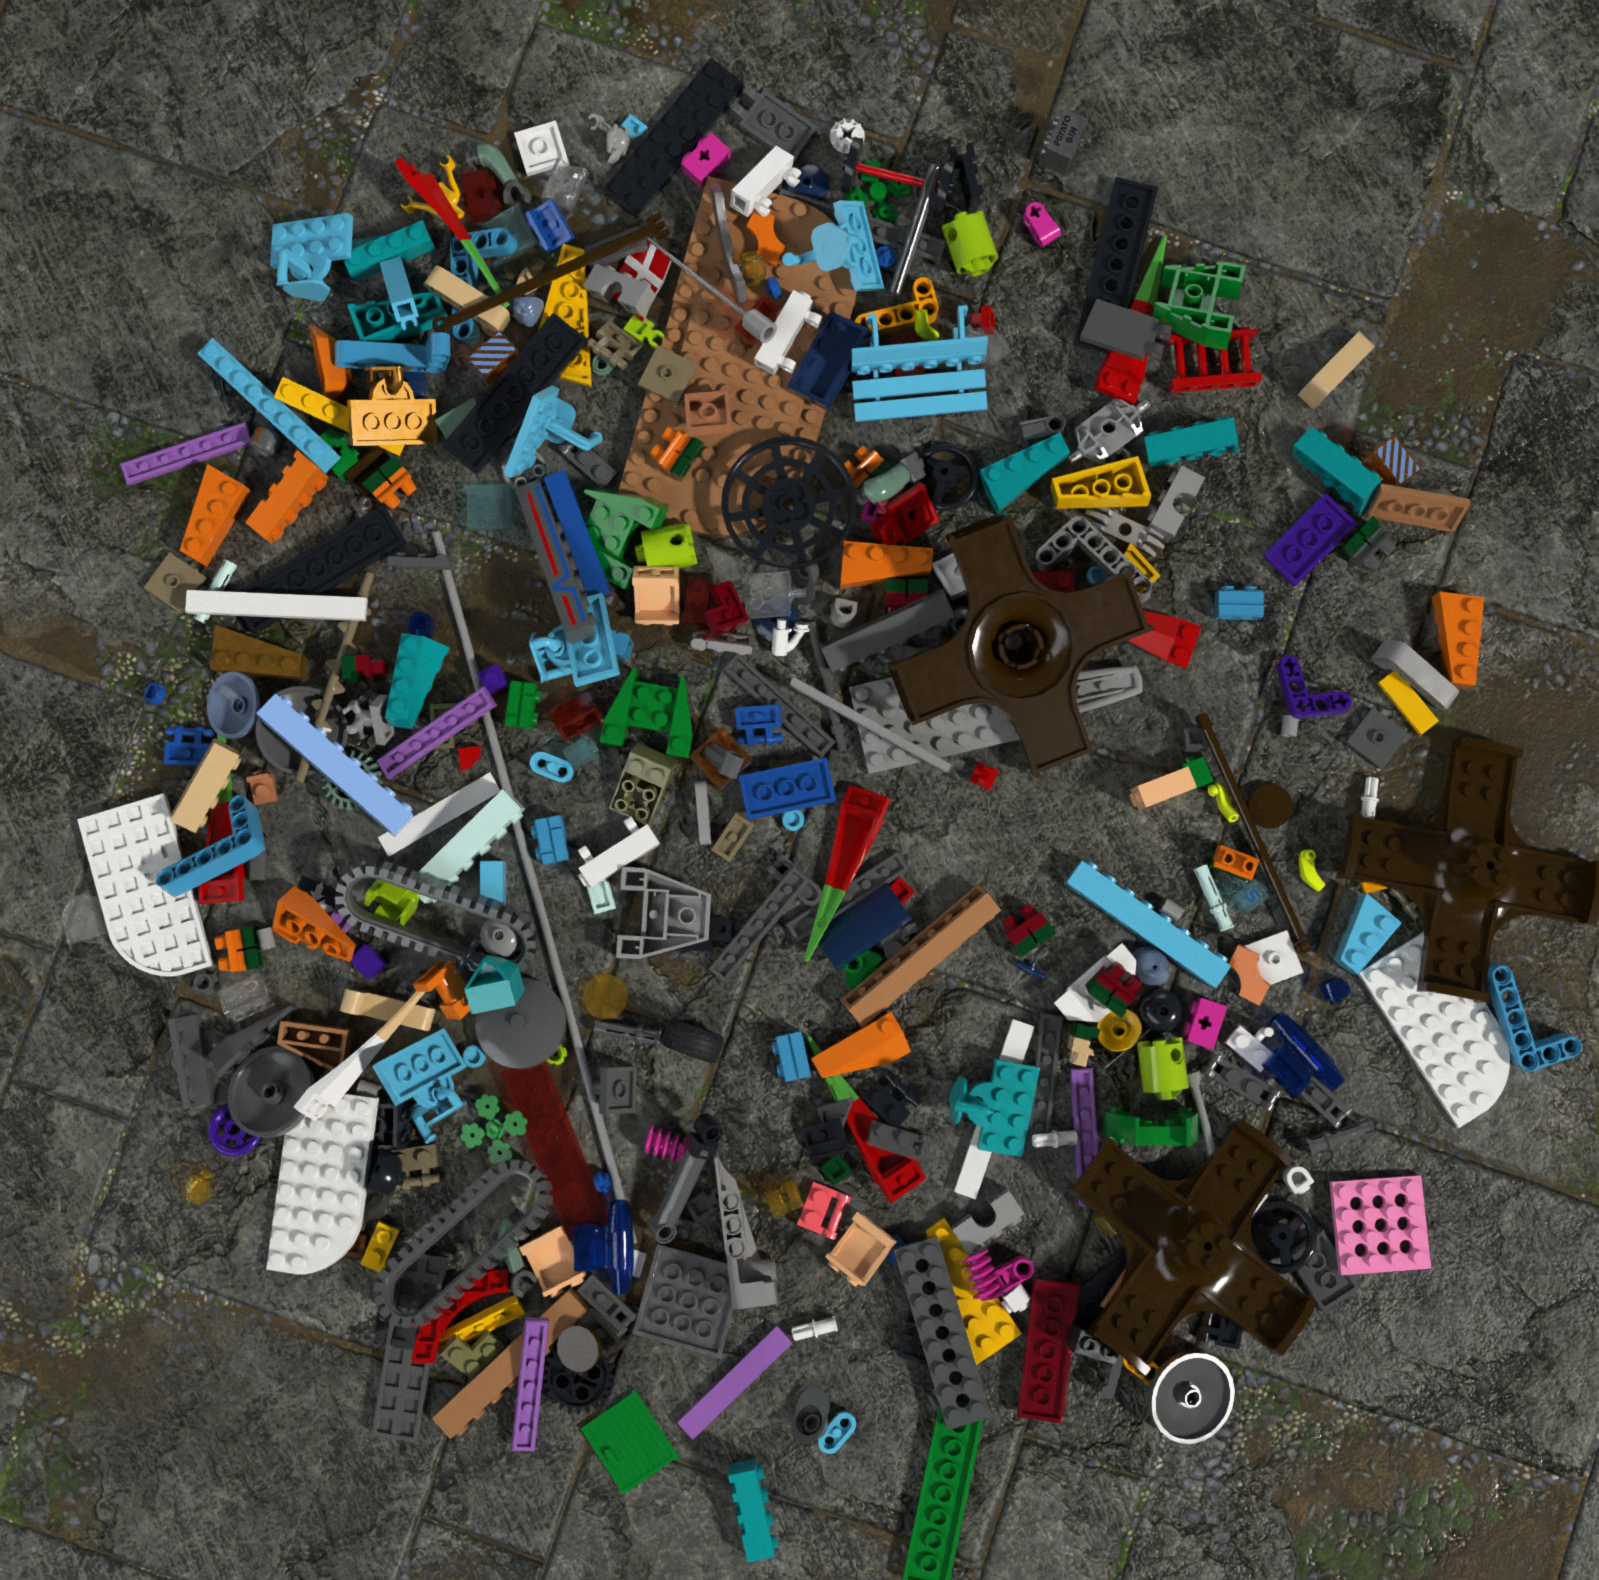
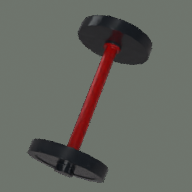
M854 136L848 157L844 158L842 166L844 175L841 193L851 194L858 172L923 187L925 181L923 178L861 163L863 138ZM946 160L941 181L938 180L935 189L937 197L933 216L942 217L946 199L952 195L954 184L951 183L955 161Z

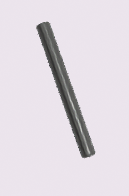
M937 164L929 165L889 292L894 295H901L942 170V167Z

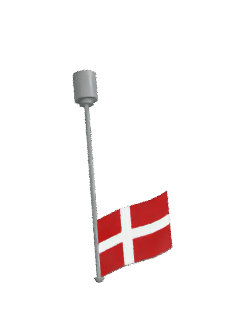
M649 237L644 239L647 242L648 249L642 253L636 252L627 256L619 270V273L626 272L638 281L640 279L646 280L651 284V289L657 295L673 261L743 316L742 327L762 343L769 342L777 331V325L757 309L747 312L743 311ZM622 291L616 293V294L612 297V298L615 299L618 303H619L618 298H619V296L621 295ZM648 311L646 312L644 318L636 314L633 315H635L639 320L645 323Z

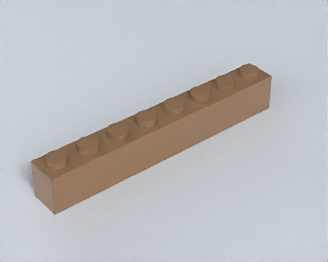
M977 884L840 1001L860 1025L864 1027L867 1023L873 1021L885 1008H888L899 996L906 993L919 979L924 978L931 969L940 964L951 952L958 949L970 936L976 934L983 925L992 920L1001 911L988 892Z
M572 1287L539 1316L540 1318L549 1319L545 1356L554 1348L552 1343L559 1339V1336L565 1329L574 1323L580 1324L588 1316L586 1312L589 1306ZM523 1332L432 1417L434 1422L450 1439L455 1434L458 1437L461 1436L469 1428L467 1423L472 1418L475 1421L478 1420L486 1412L484 1407L489 1402L494 1405L503 1396L501 1391L508 1386L511 1389L518 1382Z

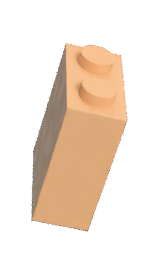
M1185 767L1131 789L1132 794L1129 797L1134 807L1137 806L1139 811L1197 787L1189 767Z

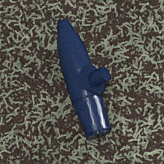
M1018 960L1015 964L1016 967L1033 977L1042 980L1048 979L1042 971L1034 967L1036 964L1034 962L1027 964Z

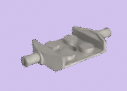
M1144 398L1136 406H1131L1122 399H1113L1075 428L1074 433L1078 446L1077 450L1067 457V460L1073 465L1080 458L1086 457L1103 465L1105 459L1137 435L1139 437L1142 435L1143 428L1139 415L1146 408L1150 407L1149 402ZM1111 424L1115 427V431L1106 433L1103 430V426Z

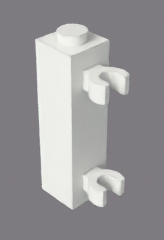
M775 146L732 189L729 206L746 217L755 209L761 216L766 217L771 211L768 207L772 204V201L767 198L768 195L784 179L792 187H795L800 182L797 178L801 175V171L797 168H792L794 156Z
M792 291L775 321L777 331L774 337L769 342L762 344L754 358L755 366L772 375H775L779 367L790 374L793 373L796 368V362L785 357L805 321L817 329L822 322V316L811 312L813 300H811L807 293Z
M629 817L624 821V824L631 835L595 858L592 857L586 846L579 849L578 852L586 863L579 867L581 873L577 875L584 886L589 885L592 889L622 870V867L628 866L658 847L660 843L648 824L639 829L633 818Z

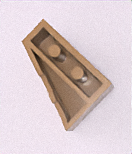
M284 1020L280 1021L277 1044L332 1071L350 1056L354 1029Z

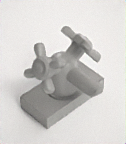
M364 695L359 699L350 701L348 706L342 710V713L346 714L353 710L356 715L353 723L346 726L347 733L358 734L362 740L365 737L364 731L369 732L373 728L376 744L385 745L395 734L394 728L389 726L385 718L388 696L379 695L369 705L370 710L362 709L359 705L366 699Z

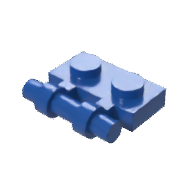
M780 704L735 707L737 730L746 729V736H738L739 745L747 744L748 747L760 743L775 745V742L784 741L783 733H774V727L782 726ZM765 728L766 734L755 735L754 729Z
M184 725L168 727L167 735L175 737L174 742H165L164 764L199 766L210 744L204 743L205 737L213 738L214 730L206 729L204 726H196V728H185ZM185 736L195 737L194 743H185Z

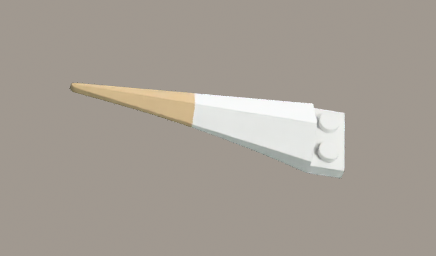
M416 991L403 1007L365 1044L326 1076L310 1086L294 1105V1108L316 1121L326 1113L329 1104L335 1107L425 992Z

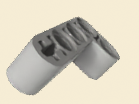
M1384 640L1371 658L1379 667L1386 670H1394L1440 710L1447 711L1459 694V690L1404 642Z

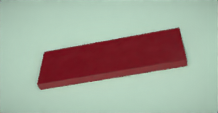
M1033 1277L1016 1416L1019 1418L1063 1424L1072 1350L1064 1345L1071 1322L1075 1323L1079 1283Z

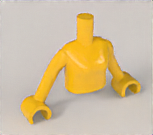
M446 155L449 162L447 164L440 162L439 164L446 172L451 189L443 182L438 184L458 218L461 219L465 213L457 206L461 193L452 173V170L455 168V162L449 155ZM409 196L407 197L410 200L408 206H404L401 203V207L407 213H413L416 209H421L439 216L429 204L414 202Z

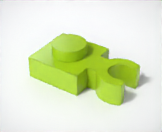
M635 315L631 317L623 328L624 331L642 343L647 339L649 345L656 349L658 344L653 342V339L660 337L663 340L664 334L661 331L652 330L654 328L653 322L646 318L645 323H643Z

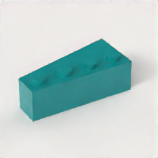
M432 292L412 294L419 317H416L418 326L415 327L413 321L409 320L405 323L406 330L402 329L400 322L397 323L390 298L387 301L375 302L373 300L367 301L366 304L355 305L354 303L347 304L360 341L396 343L432 329V322L436 316L443 315L447 317L441 298ZM439 321V322L437 323V325H438V326H439V325H442V324H444L445 322H444V321Z
M1229 416L1218 417L1215 419V422L1210 423L1199 421L1194 423L1192 427L1187 428L1176 426L1171 428V431L1164 433L1162 431H1153L1149 433V436L1144 437L1150 467L1179 463L1183 457L1186 460H1198L1203 457V454L1217 457L1227 450H1231L1232 454L1240 453L1234 417L1229 418Z
M1312 426L1293 445L1292 455L1313 474L1318 472L1320 479L1328 488H1336L1340 494L1339 498L1344 503L1349 500L1356 507L1353 511L1360 516L1370 505L1380 487V476L1374 470L1365 468L1357 457L1348 455L1340 444L1331 442L1323 431L1316 430Z
M1061 433L1053 435L980 470V482L996 514L1002 512L1003 509L1012 504L1041 478L1067 459L1070 451Z
M757 1458L730 1463L728 1479L729 1483H732L734 1503L737 1502L738 1505L736 1506L739 1525L743 1529L741 1530V1536L747 1563L775 1557V1549L779 1548L777 1535L771 1532L770 1526L774 1525L772 1511H767L766 1502H769L767 1487H762L761 1479H764L762 1464L758 1465Z

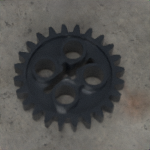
M554 1347L552 1349L554 1356L548 1355L546 1357L550 1364H544V1369L548 1372L543 1373V1379H548V1381L542 1385L543 1388H550L546 1396H554L552 1404L559 1401L560 1410L565 1405L568 1406L569 1414L573 1408H576L577 1415L580 1414L582 1408L589 1413L591 1405L597 1410L599 1407L598 1401L605 1404L606 1398L604 1395L611 1396L612 1394L608 1387H614L616 1384L610 1379L615 1378L617 1375L616 1372L610 1371L616 1364L608 1363L612 1355H604L606 1347L602 1348L601 1357H599L595 1365L600 1369L601 1374L593 1376L588 1369L582 1372V1377L579 1380L575 1378L578 1372L561 1367L563 1363L558 1356L557 1348ZM566 1375L569 1383L566 1385L561 1384L558 1381V1376ZM589 1381L597 1383V1386H593ZM580 1386L586 1387L589 1390V1395L581 1396L577 1388Z

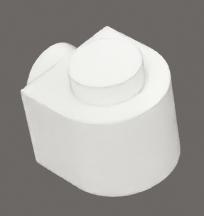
M1290 1165L1283 1172V1180L1290 1192L1294 1194L1305 1193L1310 1189L1309 1185L1314 1183L1308 1171L1298 1165Z
M1021 1283L1001 1295L1004 1299L1001 1303L1009 1314L1012 1311L1014 1313L1017 1311L1021 1312L1030 1305L1029 1300L1031 1296Z

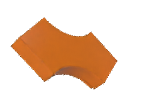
M755 209L746 229L757 239L758 252L756 258L777 267L786 249V245L781 243L775 235L774 225L776 216L768 214L766 217H763Z
M1239 944L1229 962V965L1240 977L1241 990L1239 995L1260 1006L1270 987V984L1263 979L1259 972L1258 961L1260 954Z

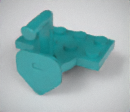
M994 1059L990 1081H981L974 1084L967 1093L966 1078L958 1076L949 1095L950 1120L958 1124L962 1112H964L974 1124L981 1126L977 1143L978 1150L1022 1157L1040 1068L1038 1066Z

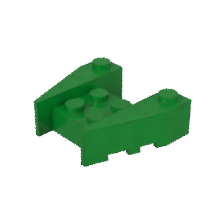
M1216 262V265L1205 266L1204 263H1197L1195 267H1181V265L1165 266L1161 286L1172 289L1168 304L1155 302L1153 317L1159 319L1158 325L1172 326V332L1202 346L1227 351L1235 316L1213 312L1216 296L1234 300L1239 299L1246 265Z
M599 488L585 489L584 493L597 499L586 526L606 579L623 589L634 587L632 585L634 566L640 565L624 556L639 523L650 529L660 528L670 507L648 496L620 493Z
M633 667L604 719L600 743L602 745L624 748L628 727L670 734L666 752L667 756L690 760L694 736L685 677H680L678 689L637 681L639 671Z
M1109 1107V1111H1103V1137H1110L1117 1143L1127 1141L1128 1145L1139 1147V1145L1191 1147L1192 1144L1198 1142V1113L1191 1112V1108L1180 1107L1178 1112H1171V1119L1160 1118L1159 1123H1154L1153 1120L1148 1118H1138L1123 1111V1107Z

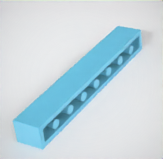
M214 338L197 353L324 473L341 458L283 402L275 399L274 394Z
M1089 860L1086 862L1079 861L1064 882L1065 885L1158 949L1211 988H1217L1231 967L1226 963L1228 959L1218 952L1214 954L1209 951L1208 944L1200 939H1197V941L1189 936L1191 933L1182 926L1175 927L1171 924L1172 919L1162 912L1160 914L1152 910L1153 906L1143 899L1141 902L1133 897L1135 895L1133 891L1125 886L1120 888L1115 884L1116 879L1107 873L1102 875L1096 871L1098 867Z

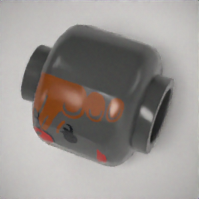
M266 424L265 427L257 426L249 441V445L252 447L251 451L266 459L269 456H275L283 441L281 435L278 434L279 430L270 424Z

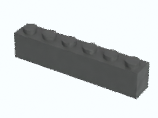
M940 589L821 643V650L831 671L837 670V672H842L856 661L858 663L870 659V655L876 652L878 654L887 652L891 649L890 646L896 643L899 645L907 643L911 640L910 637L919 634V636L927 634L931 631L932 627L938 624L939 626L949 624L955 615L944 590Z

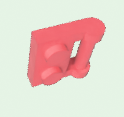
M813 1181L797 1225L835 1240L837 1236L836 1229L846 1203L850 1202L851 1196ZM832 1197L837 1198L838 1201L829 1225L825 1228L821 1224Z

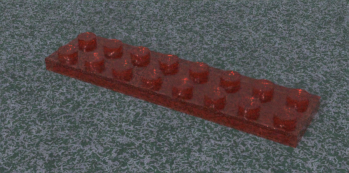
M546 1061L528 1069L508 1068L501 1071L500 1074L515 1111H521L523 1117L528 1120L527 1125H525L527 1128L525 1135L539 1169L543 1170L548 1176L544 1181L551 1182L553 1190L549 1191V1194L553 1196L554 1206L568 1240L572 1241L611 1224L612 1220L601 1194L594 1185L593 1174Z

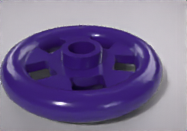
M225 1104L213 1114L209 1121L208 1137L210 1143L216 1151L223 1155L231 1157L244 1155L250 1152L261 1138L252 1135L250 1140L245 1142L242 1138L246 1135V1132L240 1129L238 1133L234 1134L232 1130L236 1123L232 1118L227 1121L225 1115L229 1113L228 1104ZM224 1125V1135L218 1136L217 1127ZM227 1140L237 1141L235 1147L226 1146Z

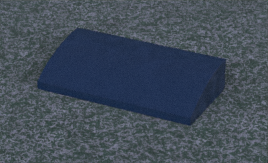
M830 311L788 383L787 388L814 405L828 411L852 371V348H863L867 345L871 338L869 329Z
M886 883L831 921L819 944L834 968L839 971L912 920V918L890 885Z

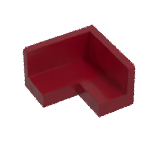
M731 580L713 585L710 588L718 607L707 610L702 614L710 631L702 636L703 641L735 631L750 620Z

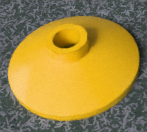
M1126 1009L1127 1012L1122 1018L1110 1011L1097 1025V1028L1100 1029L1098 1037L1100 1043L1111 1051L1127 1050L1134 1046L1141 1036V1022L1138 1016ZM1120 1031H1125L1122 1035L1118 1036Z

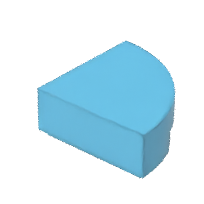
M631 114L619 127L622 130L628 127L629 138L638 137L648 130L645 124Z

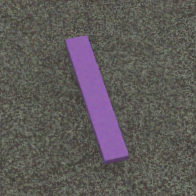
M243 422L120 463L126 484L130 486L250 446L249 441L252 434L248 423Z
M481 687L384 754L376 762L385 777L391 779L489 712L497 704L486 687Z
M1092 1067L1069 1069L1073 1130L1078 1135L1077 1145H1074L1077 1180L1099 1151ZM1078 1199L1079 1207L1086 1206Z
M525 1317L511 1442L512 1451H535L549 1325L548 1318Z
M776 1325L677 1421L678 1425L693 1440L771 1365L793 1341Z

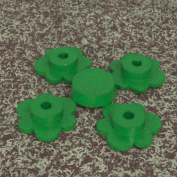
M866 160L864 164L881 168L879 161L871 162ZM858 172L863 182L868 181L872 185L868 193L862 192L861 188H856L851 191L850 195L845 194V201H863L866 208V202H868L870 197L873 201L879 202L878 207L873 210L876 219L889 223L897 220L898 212L895 210L894 204H887L883 200L886 199L888 192L894 194L896 198L908 196L911 192V185L889 180L890 183L886 187L882 182H878L880 177Z
M483 1094L480 1099L476 1100L475 1107L478 1109L479 1116H485L489 1120L486 1123L485 1130L479 1127L476 1122L464 1124L462 1126L463 1134L461 1135V1140L465 1141L466 1146L471 1149L476 1145H482V1138L487 1134L489 1138L496 1139L493 1142V1146L488 1148V1152L491 1154L489 1157L490 1162L493 1164L507 1162L513 1158V1152L510 1150V1144L508 1142L503 1143L499 1138L502 1137L505 1131H508L512 1137L517 1134L524 1135L527 1131L525 1125H527L528 1120L523 1117L522 1112L519 1110L514 1111L512 1114H506V1121L504 1123L501 1120L494 1119L496 1113L500 1111V1106L497 1105L499 1099L495 1095Z

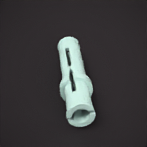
M224 559L208 591H224L237 565ZM195 614L193 616L194 619L203 624H206L210 615Z
M1207 864L1194 869L1211 908L1209 911L1211 914L1213 913L1220 932L1234 927L1226 910L1227 905L1223 903Z

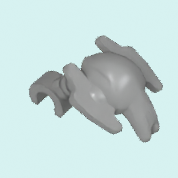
M595 113L590 114L588 119L596 120V124L591 127V130L596 132L602 130L607 133V152L611 153L607 162L615 164L621 155L623 157L626 156L630 140L628 136L629 129L625 127L622 130L618 128L617 124H614L612 127L604 121L603 116Z

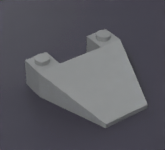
M622 867L620 890L644 891L641 936H617L616 958L643 959L709 940L711 894L646 868Z

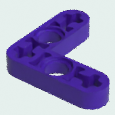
M1286 655L1277 663V673L1288 712L1292 717L1304 719L1338 715L1351 707L1352 700L1345 692L1308 695L1299 661L1294 656ZM1286 663L1287 666H1291L1292 668L1289 669V667H1285L1284 664ZM1289 682L1297 684L1298 692L1290 689ZM1316 700H1319L1324 704V710H1320L1316 707ZM1338 700L1339 702H1343L1344 705L1342 706L1340 703L1332 705V703H1335ZM1298 704L1299 707H1305L1308 705V707L1304 708L1301 711L1300 708H1296V705Z

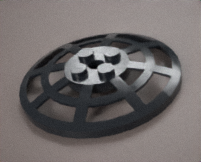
M782 436L754 445L737 459L725 479L721 507L726 529L733 542L744 554L764 566L775 569L795 570L818 564L832 555L841 546L852 528L856 511V495L850 473L835 453L824 445L810 439ZM780 446H801L812 449L816 453L810 464L797 459H782ZM771 448L773 462L761 467L752 477L741 470L743 465L753 456ZM824 457L830 460L838 469L846 486L833 490L827 477L817 469ZM784 467H798L804 469L805 472L800 480L787 478ZM776 469L778 480L773 482L768 488L758 482L763 475ZM813 475L820 480L826 492L817 495L813 494L808 486ZM736 477L746 484L742 497V511L729 513V493ZM752 489L763 495L762 508L749 510V498ZM848 495L849 514L843 531L831 526L835 515V499ZM792 500L795 503V508L787 511L782 507L783 502ZM829 501V512L824 522L814 516L816 504ZM765 517L766 521L771 525L765 536L756 529L751 519ZM745 520L750 532L760 541L753 552L739 539L731 522ZM808 524L820 530L812 538L802 542L799 530L805 528ZM778 531L791 533L793 545L779 544L772 540ZM826 533L837 539L823 554L807 561L805 548L817 543ZM767 547L779 551H795L798 563H776L766 560L761 556Z

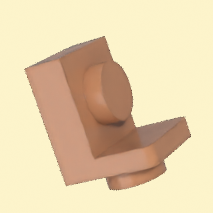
M262 770L253 772L251 777H246L247 782L251 785L254 805L278 801L274 775Z

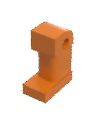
M438 961L414 982L413 986L417 992H430L436 988L444 1001L439 1007L446 1018L461 1020L470 1011L464 990L466 984L460 975L454 974L456 967L452 961L445 965L442 961ZM463 997L466 999L465 1005H463Z

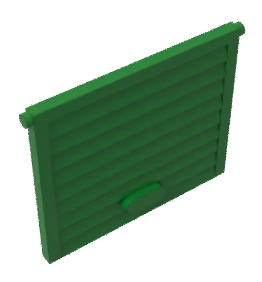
M635 1388L631 1390L632 1393L580 1428L623 1495L676 1459L677 1461L680 1459L678 1453Z

